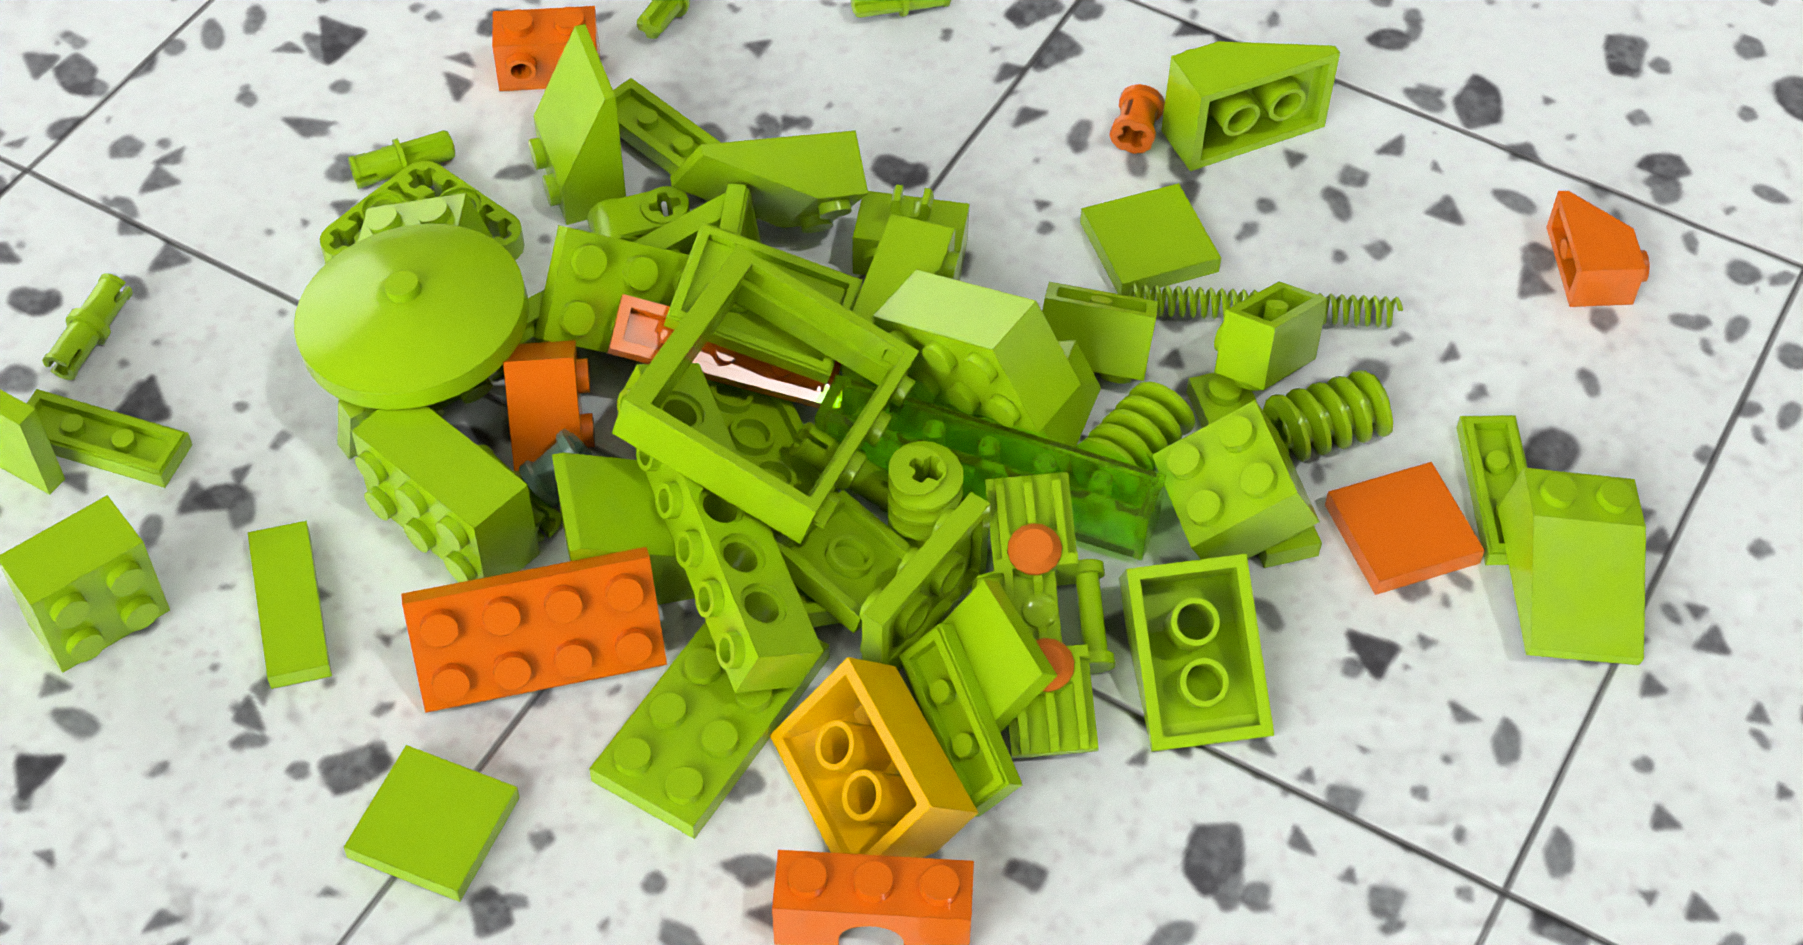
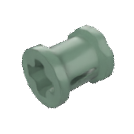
M565 428L556 434L557 442L536 461L527 460L519 467V472L523 480L528 484V487L543 502L551 506L559 502L552 454L564 452L592 455L588 447L574 433Z

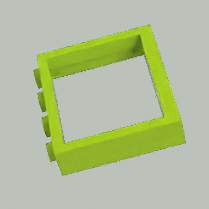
M737 245L623 399L612 434L801 544L813 523L822 529L828 523L841 500V497L833 493L838 484L841 482L850 487L868 457L859 452L865 442L876 447L893 418L892 415L885 412L889 404L893 403L901 407L916 382L908 377L907 374L919 350ZM735 302L878 385L808 495L660 409L663 402Z

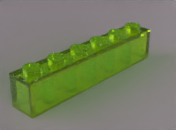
M836 374L815 415L816 428L842 443L877 387ZM907 396L901 407L893 403L889 404L885 412L892 415L893 418L876 447L865 442L861 448L866 452L869 461L889 472V461L892 455L905 444L927 441L947 447L958 457L963 467L962 501L970 492L987 501L985 479L1068 472L1076 540L1141 561L1144 558L1160 517L1167 476Z

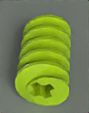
M1366 370L1353 371L1347 378L1345 376L1333 377L1327 384L1324 382L1312 383L1306 390L1295 388L1288 392L1286 396L1280 394L1272 395L1266 400L1263 407L1264 413L1278 430L1287 452L1289 453V449H1291L1295 457L1301 462L1307 461L1311 457V444L1318 454L1324 456L1331 451L1332 439L1339 448L1347 449L1352 445L1353 435L1359 442L1366 443L1372 439L1373 429L1382 437L1389 436L1393 431V416L1387 392L1380 380Z
M1151 381L1140 382L1130 390L1128 396L1116 405L1115 410L1103 418L1101 424L1089 432L1088 438H1085L1075 447L1073 453L1074 468L1080 478L1094 492L1109 500H1117L1121 497L1122 490L1133 491L1141 485L1142 477H1146L1154 471L1155 462L1152 454L1181 440L1182 435H1186L1194 429L1196 421L1193 411L1187 402L1170 388Z
M916 441L900 447L894 452L889 461L888 527L910 545L919 549L932 536L934 526L942 513L950 507L956 509L962 502L963 467L958 457L947 447L935 442Z

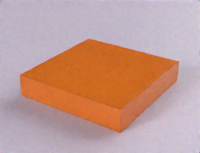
M1432 462L1328 491L1325 507L1375 595L1481 563L1485 550Z

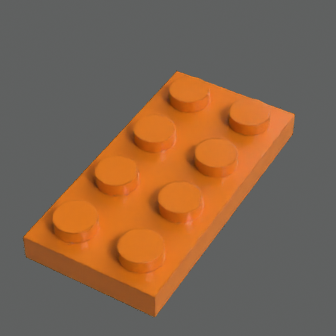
M647 547L401 593L402 606L425 713L667 665Z

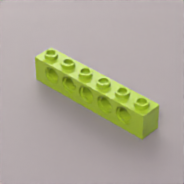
M692 363L663 402L660 409L738 454L700 364ZM649 364L636 365L626 386L618 396V414L623 399ZM636 448L638 465L647 475L655 495L657 512L666 522L675 544L677 561L686 571L695 594L697 610L705 618L716 645L718 662L726 670L734 692L740 693L800 686L823 653V649L770 526Z

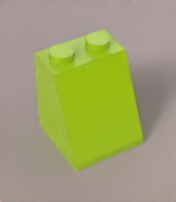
M564 452L552 454L569 561L647 547L657 604L661 605L694 599L695 594L686 571L677 561L675 544L666 522L657 512L655 495L647 475L639 467L637 460Z

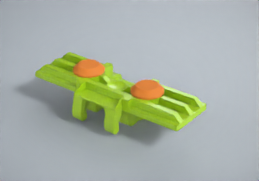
M1068 472L985 479L987 501L991 503L989 528L994 571L976 576L972 584V591L983 579L999 582L1058 675L1009 724L1012 759L1099 751L1091 674L1110 671L1116 665L1114 653L1108 651L1100 587V579L1105 576L1104 563L1098 559L1078 560ZM1076 584L1082 645L1066 646L1062 643L1056 586Z

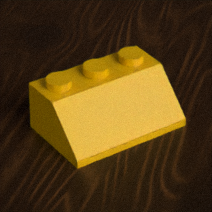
M847 657L769 735L831 853L923 858L937 852L978 814L975 805L895 666Z

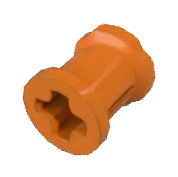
M1136 84L1125 88L1119 98L1121 112L1119 117L1114 120L1109 133L1112 143L1117 148L1133 154L1144 153L1151 149L1156 137L1154 124L1163 115L1165 105L1163 96L1156 89L1147 85Z

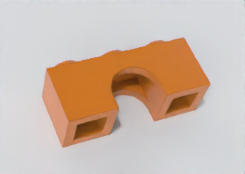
M778 850L772 904L774 944L839 945L840 935L844 931L855 927L870 926L888 929L902 937L904 945H969L974 861Z

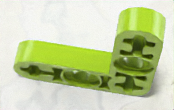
M432 161L414 162L403 168L328 225L321 233L319 239L326 264L341 251L358 242L359 230L362 229L367 208L430 199L435 196L443 197L467 193L485 225L487 224V228L494 237L493 239L509 251L515 260L523 253L525 244L520 220L515 215L441 165Z

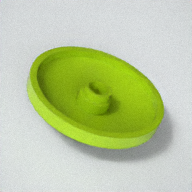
M409 225L369 236L344 249L328 261L311 279L299 299L294 318V335L308 372L323 389L333 396L366 408L381 410L412 409L432 405L458 396L480 384L503 365V362L511 356L521 341L528 321L529 300L521 270L516 260L509 251L491 237L456 225Z

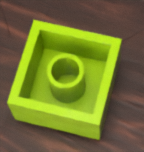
M1256 400L1152 454L1189 545L1200 559L1247 554V559L1320 522L1278 430Z
M108 495L0 554V567L28 626L62 673L79 663L95 658L103 649L134 631L148 627L158 617L170 611L143 540Z

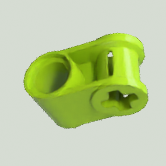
M663 186L648 192L598 202L590 209L587 221L592 233L634 242L690 211V203L684 191L672 186ZM663 201L667 204L668 216H663L661 206Z

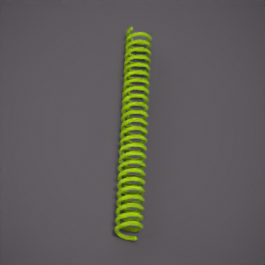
M1134 283L1130 288L1128 296L1134 297L1135 295V297L1143 299L1146 297V299L1154 301L1156 297L1158 301L1157 314L1160 317L1164 313L1166 296L1168 299V315L1170 317L1174 316L1178 296L1179 316L1181 318L1186 313L1188 296L1190 316L1192 318L1196 316L1200 296L1201 317L1203 319L1207 317L1211 296L1212 318L1215 320L1218 317L1221 296L1224 318L1225 310L1230 308L1232 297L1234 306L1241 302L1243 298L1245 300L1258 292L1254 289L1248 296L1247 291L1243 289L1237 295V292L1232 288L1227 295L1226 291L1221 288L1216 294L1214 289L1210 287L1205 294L1204 290L1199 287L1194 294L1193 289L1188 286L1183 294L1181 287L1177 286L1172 294L1171 288L1167 285L1161 294V289L1158 285H1155L1150 293V288L1147 284L1139 292L1138 286ZM1330 293L1326 297L1328 301L1323 325L1327 323L1330 300L1332 304V324L1334 326L1338 323L1341 300L1343 305V324L1345 326L1348 325L1350 307L1353 301L1354 325L1356 327L1360 323L1363 301L1366 327L1370 326L1372 307L1375 302L1376 326L1378 328L1381 326L1384 304L1386 303L1387 308L1386 325L1390 328L1393 322L1395 304L1397 303L1398 311H1403L1402 302L1397 296L1392 301L1387 296H1384L1379 301L1375 295L1370 300L1365 295H1362L1358 300L1353 294L1348 299L1343 294L1339 295L1336 299Z

